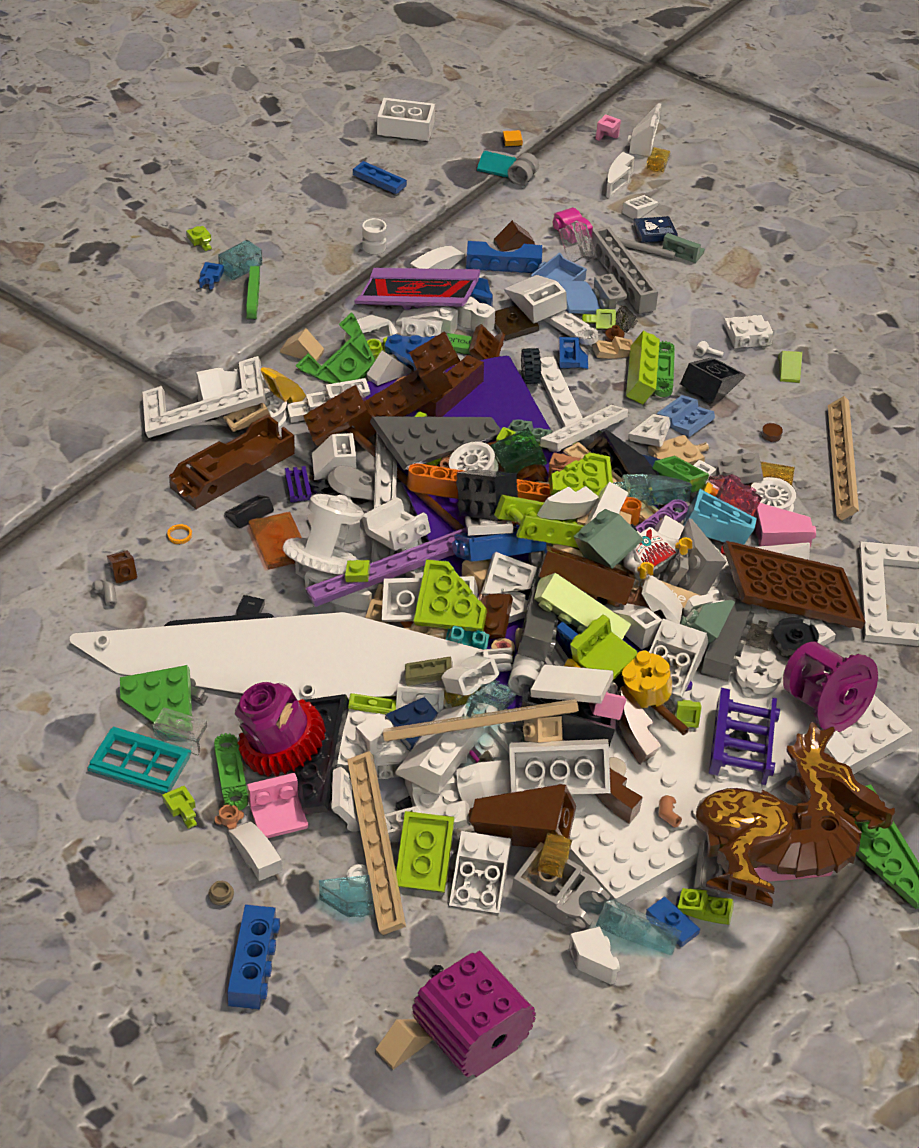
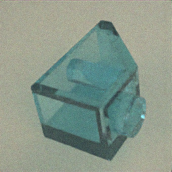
M369 875L319 880V899L346 917L373 915V894Z

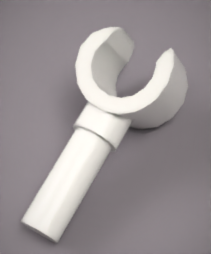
M706 341L699 342L695 350V354L698 356H703L707 352L722 357L724 353L710 348Z

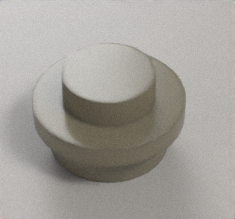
M217 881L209 889V899L216 905H226L233 900L234 889L226 881Z

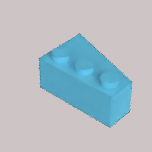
M699 489L688 507L683 526H685L688 519H693L706 537L724 543L731 541L744 545L755 529L757 518Z

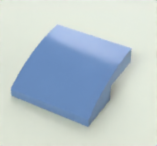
M556 280L566 290V311L568 313L596 314V309H600L598 299L586 281Z
M681 395L656 413L657 415L669 417L670 428L688 437L715 419L714 411L698 407L697 399Z

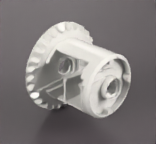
M327 494L313 495L308 504V508L315 513L309 537H296L286 540L283 545V551L293 560L308 567L333 574H344L347 561L358 560L352 553H348L347 550L343 549L350 525H354L358 519L363 518L364 512L358 505L346 499Z

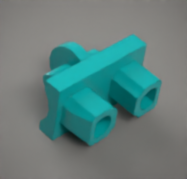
M453 626L452 629H448L446 636L448 641L482 650L487 649L489 634L483 631H465L459 626Z

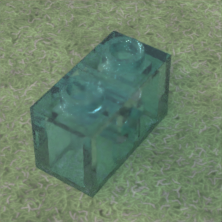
M245 240L218 254V262L224 265L223 273L232 280H235L250 272V266L262 265V249L249 240Z

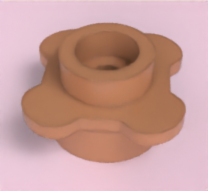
M224 805L219 810V816L215 817V823L218 825L222 824L228 829H235L238 821L244 818V813L239 811L234 805Z

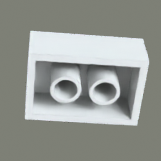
M383 98L377 117V135L429 141L435 122V104Z

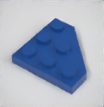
M398 334L388 336L385 343V353L389 355L394 354L397 356L398 361L406 366L412 365L415 371L417 368L409 352L435 336H401Z

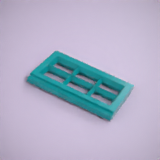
M113 726L92 757L87 768L88 771L165 794L172 790L192 752L183 747ZM115 740L132 745L128 754L111 749L110 747ZM137 747L155 752L151 760L133 755ZM107 753L124 758L120 767L103 762L102 760ZM161 754L177 759L174 767H169L156 763V760ZM131 760L144 764L147 767L143 774L125 768L128 761ZM152 767L170 772L165 781L148 776Z

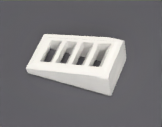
M643 195L624 202L622 213L632 219L641 218L657 207L659 202Z

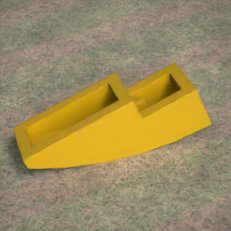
M266 367L260 369L269 390L284 402H300L306 397L304 391L297 383L280 372Z

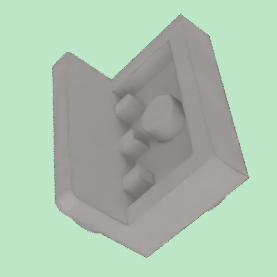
M613 274L594 277L592 290L598 299L600 309H616V302L627 298V294Z

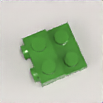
M677 456L657 460L652 468L658 471V474L667 481L676 483L691 493L699 491V489L702 490L709 477L708 473Z

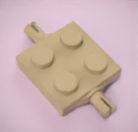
M685 435L666 440L661 447L648 446V453L652 457L664 459L677 456L692 465L698 460L705 462V457L701 452L709 450L706 442L694 445Z

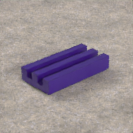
M301 466V470L293 467L291 471H289V468H285L290 502L310 500L312 494L306 466ZM300 475L303 478L306 495L302 493ZM291 476L295 477L298 496H294Z

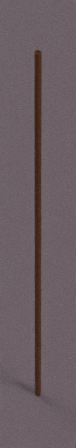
M352 426L344 430L347 433H353L354 440L375 458L376 447ZM397 467V478L407 486L408 476ZM413 492L455 531L465 528L428 494ZM530 589L524 590L523 592L527 596H529ZM571 623L570 625L566 624L577 634H580L577 632V627H575ZM621 672L617 677L623 681ZM663 704L657 707L656 705H651L680 734L686 735L689 728Z

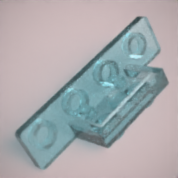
M494 680L490 684H486L484 688L482 687L480 691H476L474 696H469L465 706L468 709L466 716L471 718L488 705L504 710L514 702L516 694L511 692L512 689L508 686L499 684V681Z

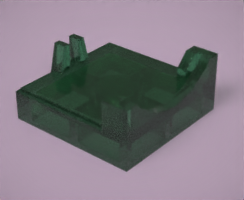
M528 427L490 445L504 472L518 473L529 465L548 464L542 448Z

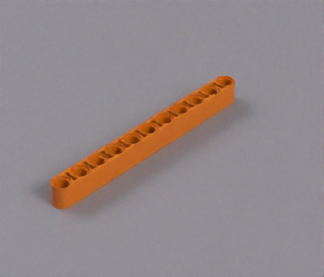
M418 463L412 464L408 468L407 487L413 492L458 499V489L456 486L457 472H463V470ZM517 479L518 498L545 502L547 498L552 496L550 495L549 484ZM626 497L620 511L632 515L630 524L634 526L639 523L642 503L636 498Z

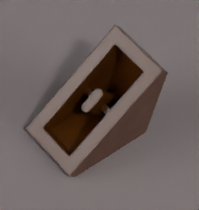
M513 220L494 238V243L501 252L519 249L523 244L535 245V241L529 232Z

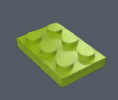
M405 811L396 871L398 887L445 893L455 817Z

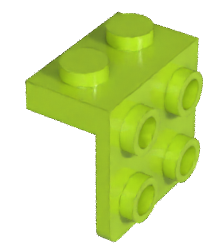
M604 614L598 619L593 620L581 635L578 634L574 637L570 644L574 661L583 668L613 671V680L637 656V651L612 632L610 619Z

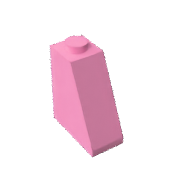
M756 503L754 517L757 518L755 528L760 547L807 542L810 543L811 547L812 539L816 538V527L812 526L810 517L763 503Z

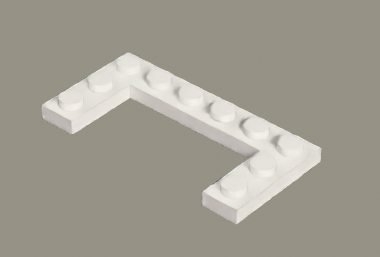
M256 356L239 362L242 389L166 412L165 391L162 386L144 391L145 432L148 438L266 402L259 357Z
M861 541L859 554L863 617L866 621L864 625V641L919 646V624L887 621L884 565L919 568V547Z

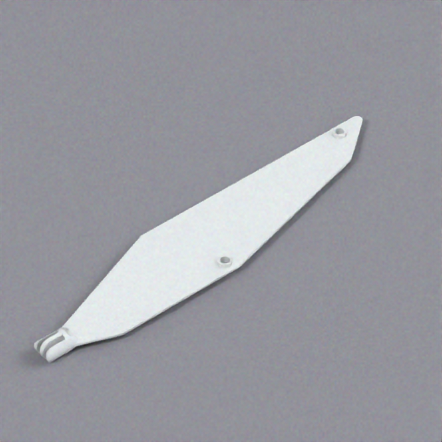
M345 612L75 633L70 636V642L117 674L130 676L188 665L190 668V678L195 680V686L243 694L248 688L257 683H283L291 688L298 701L300 699L306 700L346 694L349 699L350 693L373 697L397 696V685L406 684V663L451 656L453 667L460 666L468 657L481 656L494 658L499 672L512 671L513 669L511 664L513 662L511 647L482 650ZM103 640H107L105 644L101 645ZM443 680L417 684L426 686L445 687ZM312 689L310 694H305L306 690Z

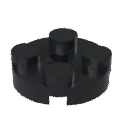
M798 617L784 618L773 629V644L779 649L780 655L790 657L802 645L808 642H818L819 633L816 627L811 623L810 626L803 623L804 619Z

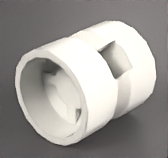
M372 218L364 221L362 225V248L365 252L379 254L385 251L387 225L383 220Z
M517 654L508 682L510 690L521 696L524 684L533 686L544 666V662Z

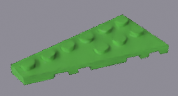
M867 785V786H866V787H868L869 789H871L872 791L875 792V790H874V788L872 787V785ZM855 821V824L862 832L859 852H856V855L909 904L918 909L919 862L894 821L886 829L881 827L868 829L869 822Z

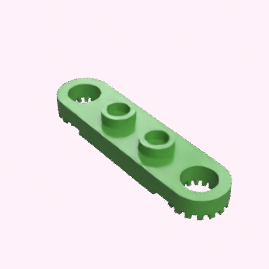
M667 341L659 343L656 390L654 391V394L659 397H668L673 392L675 348L673 343Z
M224 733V735L220 734L214 740L224 805H234L240 811L248 804L241 754L237 737L234 734L231 735V733ZM223 743H231V744H232L231 747L228 746V748H227V747L224 748V747L221 746V744H223ZM234 796H239L242 798L238 800V802H231L230 798Z

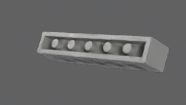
M604 227L592 230L591 250L608 273L613 274L627 294V299L638 314L656 310L657 289L612 229Z

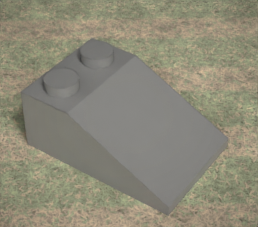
M688 519L679 540L684 537L692 540V549H688L689 570L678 585L680 588L698 595H707L727 561L693 519Z

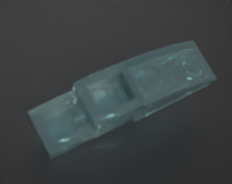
M650 474L623 475L622 482L613 483L627 491V497L636 498L640 501L646 500L648 506L668 504L676 499L684 502L689 501L692 488L689 482Z

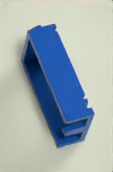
M516 525V527L513 526V533L468 536V533L454 534L455 541L452 542V548L457 557L474 562L492 559V555L495 552L505 556L543 551L545 550L546 542L518 538L516 534L520 525Z

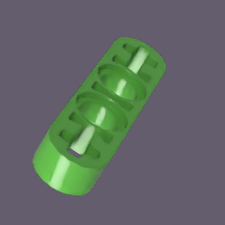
M250 266L247 319H257L260 266Z

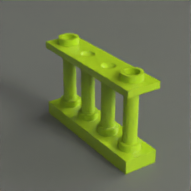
M501 495L494 515L498 519L518 522L520 524L516 534L518 538L579 548L574 536L584 526L576 523L577 518L567 520L540 518L537 514L545 502Z

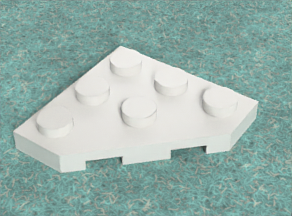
M349 709L343 730L337 768L342 767L345 771L349 772L347 759L365 753L355 742L356 726L378 713ZM400 739L393 740L391 745L373 755L374 759L390 749L402 745V741Z

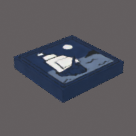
M669 216L634 218L633 225L641 242L664 241V236L667 233L678 236Z

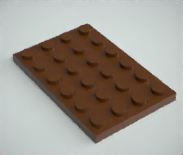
M731 541L725 542L723 550L741 602L747 605L765 607L769 610L775 609L788 614H797L809 619L815 618L828 623H837L849 628L862 629L866 621L844 568Z

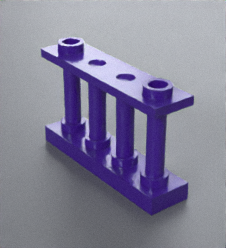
M721 687L716 704L709 774L718 776L720 768L729 765L762 772L761 785H766L768 777H773L775 771V762H772L775 722H778L780 709L776 708L777 698H772L769 709L733 702V699H729L730 689ZM733 711L767 718V724L762 726L731 720L728 713ZM733 729L765 736V744L729 737L730 735L726 734V731ZM732 747L764 754L763 762L728 756L724 749Z

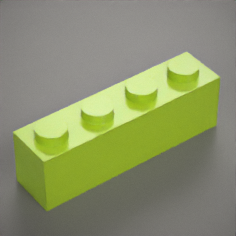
M644 330L630 347L626 390L627 397L642 405L656 390L660 343L659 338Z

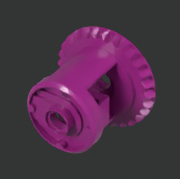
M808 642L799 647L789 658L783 672V686L785 690L814 708V717L820 728L826 730L829 727H834L835 731L838 732L844 731L860 719L869 707L878 684V668L873 659L861 654H852L849 658H844L818 642Z

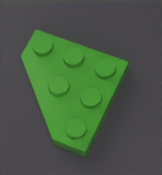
M188 665L120 677V698L125 704L138 711L140 715L160 727L169 736L193 732L190 668Z

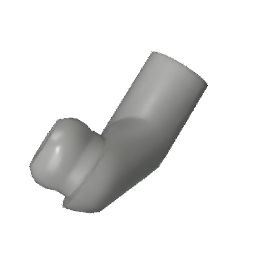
M95 580L92 583V590L95 593L99 592L105 595L107 606L117 604L115 587L112 583L106 580Z

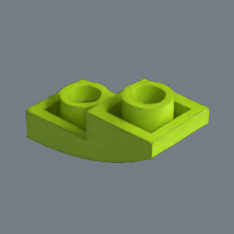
M682 888L678 909L683 914L708 922L730 925L734 907L733 899L708 897L707 890Z

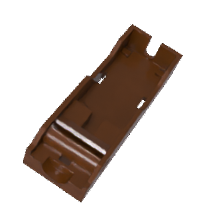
M267 414L251 423L246 433L226 444L218 441L178 463L173 473L169 475L170 488L197 510L295 454L294 434L285 427H282L281 437L279 435L278 422Z

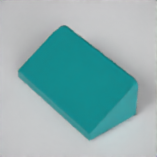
M483 151L477 171L509 178L508 169L516 161V158Z

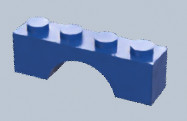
M468 241L466 269L534 273L542 263V245L523 244L518 250L501 252L491 248L487 242Z

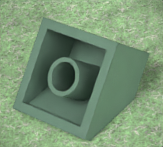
M607 509L599 512L593 520L582 527L574 536L583 557L609 568L617 565L643 541L642 536L620 514Z
M733 600L705 604L697 610L693 609L688 616H682L680 624L707 633L709 644L718 638L735 602Z

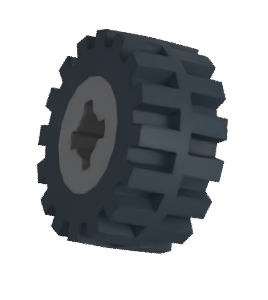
M539 348L521 350V373L525 384L541 383L542 370Z

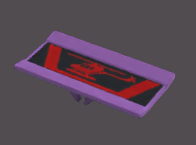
M373 268L370 280L361 295L354 302L355 304L399 305L406 310L412 309V306L416 308H423L425 306L462 307L467 303L481 272L480 269Z

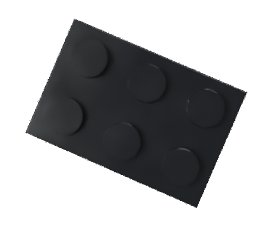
M481 469L457 472L456 486L458 489L459 515L502 521L503 519H498L494 514L501 495L518 498L517 473Z

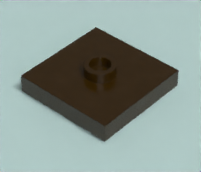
M517 305L495 311L494 328L499 334L501 332L505 334L504 341L539 331L538 323H533Z

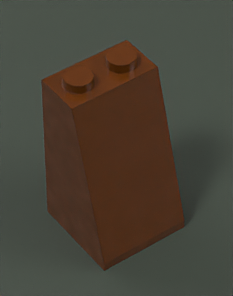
M559 784L477 798L474 801L473 808L471 807L469 810L468 820L476 833L510 838L512 846L537 848L540 842L553 850L567 851L576 804L566 784Z

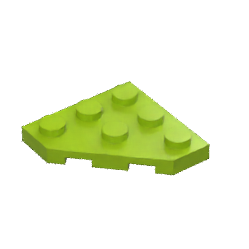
M589 452L584 455L583 459L575 460L566 465L560 472L552 473L549 479L550 495H554L567 487H570L575 492L587 487L599 496L600 491L609 481L613 483L610 457Z
M426 559L414 624L446 629L459 626L465 631H483L487 614L483 603L477 599L470 587L460 578L449 562Z

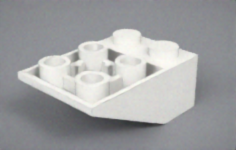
M535 275L504 289V292L533 323L567 309L566 290L556 280Z
M662 619L649 653L657 654L669 663L672 678V694L682 697L703 658L708 645L707 633Z
M461 831L449 906L499 914L510 856V838Z

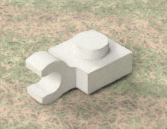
M713 590L707 595H695L689 598L682 611L684 616H688L693 609L697 610L705 604L723 601L713 599L717 597L718 590Z

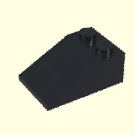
M714 357L689 363L680 385L685 387L687 392L702 396V400L705 402L713 403L722 400L744 379L746 374Z
M609 430L602 432L586 448L591 453L609 456L611 470L636 491H639L656 476L652 465L649 464L643 455Z

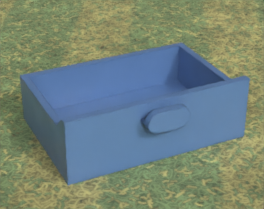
M559 252L548 262L544 261L541 263L539 269L531 274V277L539 275L552 280L584 281L586 280L587 269L565 259Z

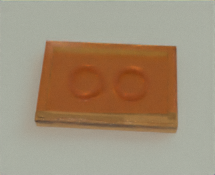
M290 512L249 521V528L268 570L295 564V560L283 551V545L286 540L296 537L302 538Z

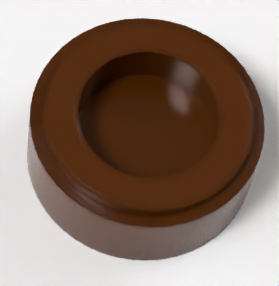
M767 423L763 426L762 437L765 440L776 442L782 438L783 429L780 425Z

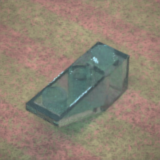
M614 899L605 902L596 924L597 927L618 937L669 955H673L682 932Z

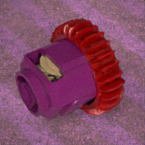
M257 683L243 693L236 706L235 716L240 722L239 727L242 730V733L239 734V751L243 760L253 772H258L260 775L265 773L268 777L272 773L278 777L280 772L287 775L290 769L295 771V767L299 765L304 767L303 762L306 760L311 761L310 756L318 754L316 748L322 747L321 741L325 739L324 733L326 730L318 710L310 702H305L304 699L298 701L291 688L283 683Z

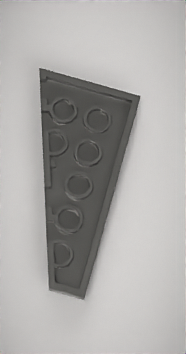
M372 417L370 423L403 470H407L412 464H425L448 456L466 443H486L495 440L501 431L492 417Z

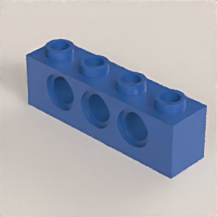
M245 904L228 987V1006L260 1010L262 999H267L268 983H265L266 977H271L272 961H269L270 955H275L276 940L273 937L274 934H279L280 918H276V907Z

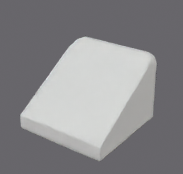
M838 731L834 732L824 751L840 763H845L854 754L853 749Z

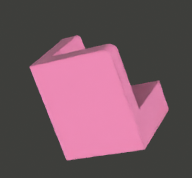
M605 114L597 123L596 140L599 141L604 135L617 139L619 137L621 120Z
M606 692L602 703H588L593 715L620 720L626 698Z

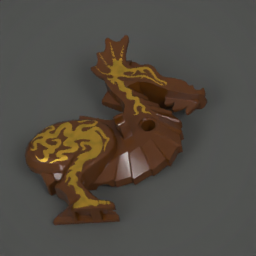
M812 722L809 725L808 732L805 735L798 733L796 743L786 748L788 755L796 763L795 776L786 783V788L804 803H797V806L790 805L765 790H762L760 793L742 788L719 790L699 801L696 808V822L698 827L707 833L709 845L707 856L717 857V862L726 872V874L708 880L706 887L772 907L773 899L768 892L774 894L775 888L768 881L761 879L754 868L765 865L770 867L772 872L795 875L796 878L810 875L821 876L832 871L838 873L849 863L854 864L855 854L859 852L862 832L855 824V821L869 822L868 829L877 827L886 829L893 824L892 819L895 815V808H887L885 802L881 801L874 791L856 781L852 769L848 765L837 762L829 753L824 752L829 740L834 735V727L820 730Z

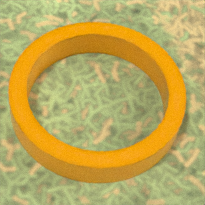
M177 524L168 529L167 536L169 541L174 544H184L191 540L192 530L187 525ZM176 529H184L189 532V535L184 539H174L170 536L171 532Z

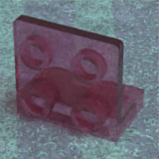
M733 474L710 476L708 479L709 482L719 488L716 495L718 499L751 516L754 515L763 498L756 493L757 490L755 488L744 485L740 482L741 479Z

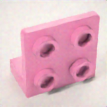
M295 773L247 784L248 804L255 824L267 838L308 828V822L298 797V781Z

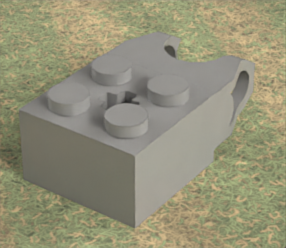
M540 842L514 877L511 890L512 894L564 926L578 928L583 931L590 929L593 921L587 916L580 905L592 903L607 906L611 897L593 876L583 871V867Z

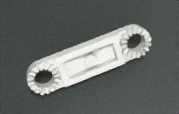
M566 310L543 319L568 336L579 338L581 344L591 345L599 339L596 329L591 328L589 324L568 313Z

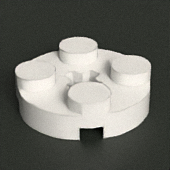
M768 652L762 654L755 653L739 658L736 679L741 687L746 689L747 686L753 689V693L768 694L778 688L782 680L783 669L779 662L774 659L773 654ZM755 672H762L763 676H760L759 673Z

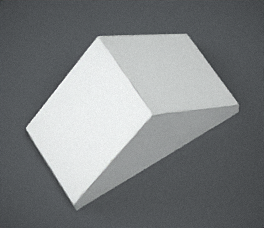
M381 351L368 371L367 378L376 385H380L410 374L411 369L389 354Z

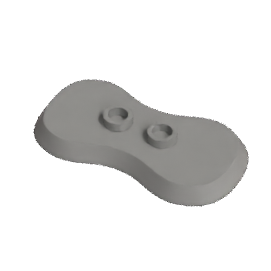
M338 466L329 473L328 482L338 493L348 497L373 501L374 477L349 466ZM396 482V498L398 497L402 500L405 512L413 513L414 509L402 484Z

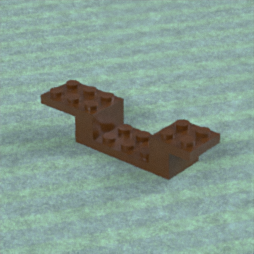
M442 332L409 352L417 370L374 394L372 397L366 399L355 384L303 415L316 446L321 445L332 434H339L351 426H354L367 439L376 434V430L370 423L372 417H404L452 389L453 386L445 370L461 361L446 332Z

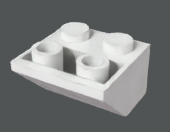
M353 433L332 434L312 452L314 480H328L329 473L338 466H349L356 469Z

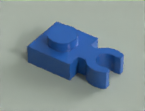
M205 262L200 272V288L205 284H209V289L212 290L214 282H219L221 279L224 265Z

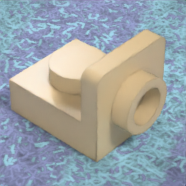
M562 716L524 720L523 733L525 741L538 743L562 741Z

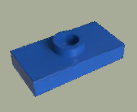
M562 621L557 626V631L566 652L572 656L570 644L578 634Z
M665 896L646 909V915L680 947H683L700 933V928Z

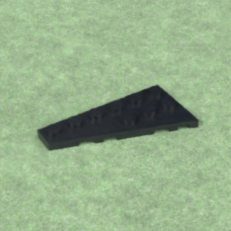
M346 694L305 700V702H310L318 710L326 730L324 733L325 739L321 741L322 747L316 748L318 754H312L310 756L311 761L306 760L303 762L304 767L299 765L295 767L294 771L298 781L301 806L305 815L329 811L333 770L337 768L349 704Z

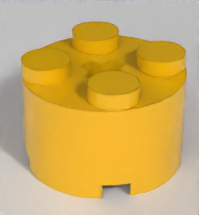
M640 651L623 668L624 686L642 708H648L651 705L660 706L670 698L672 694L670 666L663 657L648 651Z

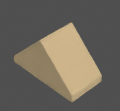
M305 328L288 338L280 349V353L303 359L309 353L318 361L324 353V348Z
M396 1019L376 1048V1053L394 1070L433 1039L415 1019Z

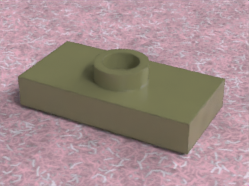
M451 656L406 663V685L442 681V675L453 667Z

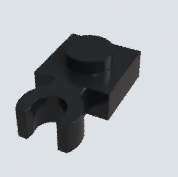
M318 479L319 484H314L312 481L309 482L310 490L314 495H342L335 491L330 484L326 485L324 479Z

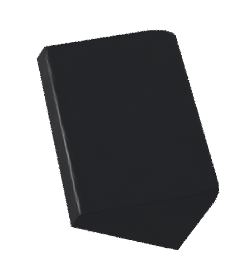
M257 495L225 511L224 514L236 527L243 528L272 513L274 508L270 497Z

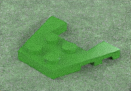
M352 312L339 323V326L351 338L322 366L308 353L295 365L300 371L329 384L364 379L367 376L368 371L376 360Z

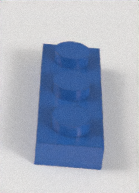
M362 161L353 168L354 176L391 193L397 194L407 186L406 179L365 161Z

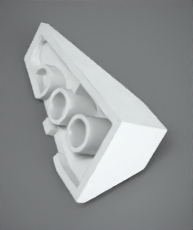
M660 103L633 129L632 136H628L627 146H630L629 153L650 156L660 119Z
M510 760L479 762L456 769L458 791L461 800H466L469 810L471 807L473 808L474 801L477 798L511 793Z

